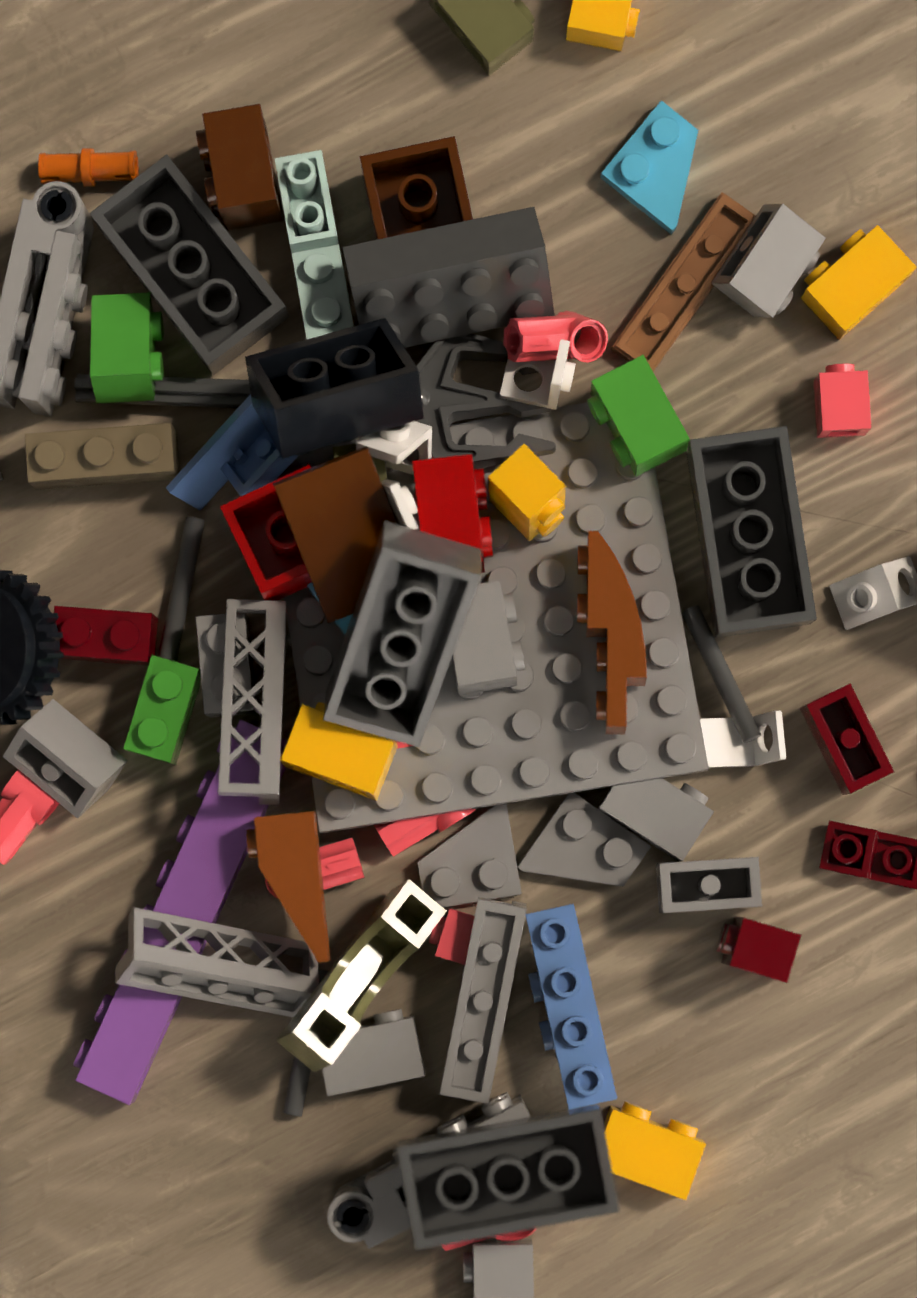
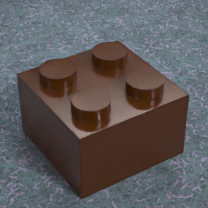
M261 104L203 113L205 129L197 130L196 136L205 171H212L213 175L212 177L204 178L207 200L212 213L216 218L222 217L227 231L283 221L268 131Z
M455 136L360 156L377 240L473 219Z

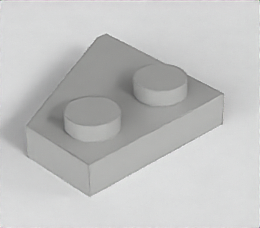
M569 793L517 868L523 872L623 887L651 846L576 793Z
M507 803L493 806L417 862L422 891L441 907L477 902L478 897L491 900L522 894Z

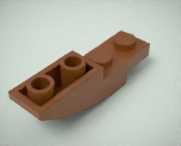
M588 531L587 545H578L577 575H587V594L577 593V623H587L586 637L606 638V642H597L596 672H606V691H596V721H605V734L625 735L627 728V686H645L647 680L646 649L642 624L634 595L612 549L599 531Z

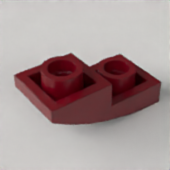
M829 820L819 868L917 890V839Z

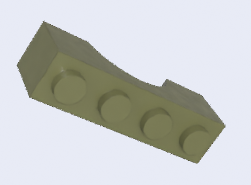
M407 880L392 889L276 1041L313 1072L332 1065L361 1026V1018L373 998L392 974L419 949L446 913V910L411 880Z

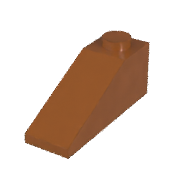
M316 812L254 817L255 828L246 829L249 858H258L259 869L318 963L330 961Z

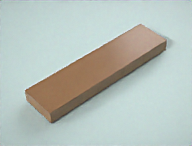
M722 192L615 341L611 350L628 362L644 354L654 372L715 287L711 282L756 215Z

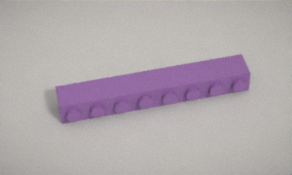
M240 719L237 727L234 729L247 740L259 727ZM231 736L232 753L240 745ZM261 738L252 745V748L259 755ZM283 738L281 739V757L288 740ZM220 743L217 748L218 753H220ZM246 751L230 765L229 783L259 784L260 766ZM282 761L280 764V781L287 768L283 765ZM219 766L216 773L208 770L196 795L203 799L196 817L188 814L177 835L176 841L183 844L175 862L167 859L157 879L156 886L162 888L155 907L147 904L144 909L216 924L248 854L246 829L255 828L254 817L265 816L269 805L259 804V797L220 796L218 794ZM143 926L144 944L165 947L170 943L158 929ZM192 936L186 940L198 954L202 955L207 944L204 938ZM120 984L114 996L106 994L94 1018V1021L101 1024L93 1042L85 1039L74 1061L73 1066L80 1069L75 1081L127 1105L135 1102L183 996Z

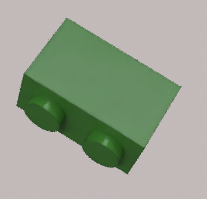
M150 292L92 295L90 379L96 403L155 400V381H163V358L161 352H155V341L163 340L164 327L162 312L153 311Z
M644 354L591 381L592 397L587 399L588 406L600 426L607 423L615 438L610 441V446L622 467L630 465L634 475L637 477L687 451L690 438Z
M155 655L151 656L124 744V750L170 764H177L201 685V672L199 668Z

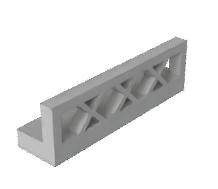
M227 599L218 794L220 796L259 797V804L279 805L286 601ZM237 613L266 614L265 631L249 644L236 630ZM235 640L243 648V650L236 657ZM265 642L263 658L256 649ZM250 655L264 669L263 679L247 692L234 678V669ZM233 688L242 696L234 705ZM263 690L261 706L254 697ZM248 703L262 717L261 727L245 740L232 727V716ZM231 736L240 745L232 753ZM261 738L259 755L252 748V745ZM245 751L260 766L259 784L229 783L230 765Z
M478 897L440 1095L489 1104L527 903L512 901V904Z
M134 907L128 917V950L116 965L115 984L294 1017L319 985L318 961L304 941ZM143 926L158 929L170 943L165 947L144 944ZM192 936L204 938L216 953L211 956L200 955L186 940ZM238 945L250 947L262 962L258 965L246 964L233 949ZM283 954L303 958V975L290 972L278 958Z

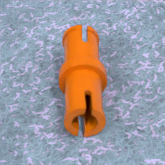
M83 148L81 153H40L38 173L39 178H41V184L53 181L65 183L82 182L84 187H95L96 182L134 180L139 176V163L135 150H130V152L95 153L93 148Z

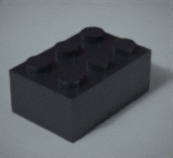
M386 318L245 356L252 405L282 459L294 455H304L315 449L340 442L353 441L364 435L385 429L399 428L406 423L424 419L419 369Z

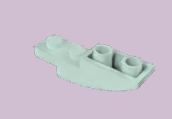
M322 150L274 158L306 339L354 327Z

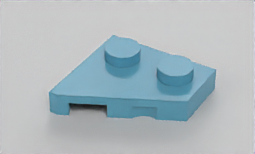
M661 100L601 172L600 178L672 235L677 228L698 129Z

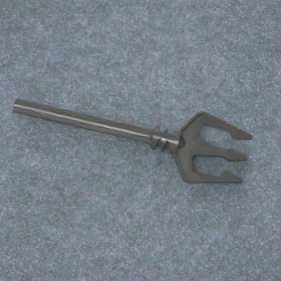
M472 333L439 340L433 344L417 365L420 376L424 419L417 420L416 422L432 426V458L472 454L474 469L502 464L524 443L537 457L556 452V444L554 442L520 433L507 446L458 445L452 441L450 425L455 421L508 412L524 418L555 411L550 408L502 399L499 392L458 383L453 380L458 363L462 360L507 362L508 353L503 342ZM530 367L518 370L522 375L538 373L537 370ZM77 374L74 386L76 390L75 401L78 403H96L90 374ZM163 377V381H155L154 401L113 402L106 404L238 408L251 393L249 380Z

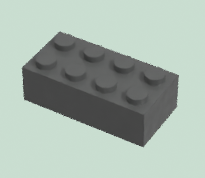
M167 154L90 212L96 226L148 293L150 292L152 298L212 375H215L289 318L285 304Z
M535 207L343 247L359 325L386 318L404 348L504 327L509 324L510 318L555 316L546 247Z
M787 426L689 440L686 455L714 638L810 625L817 620Z
M384 521L326 690L323 720L416 747L420 746L481 578V549Z
M598 1104L398 1141L397 1144L415 1250L620 1212L601 1109Z

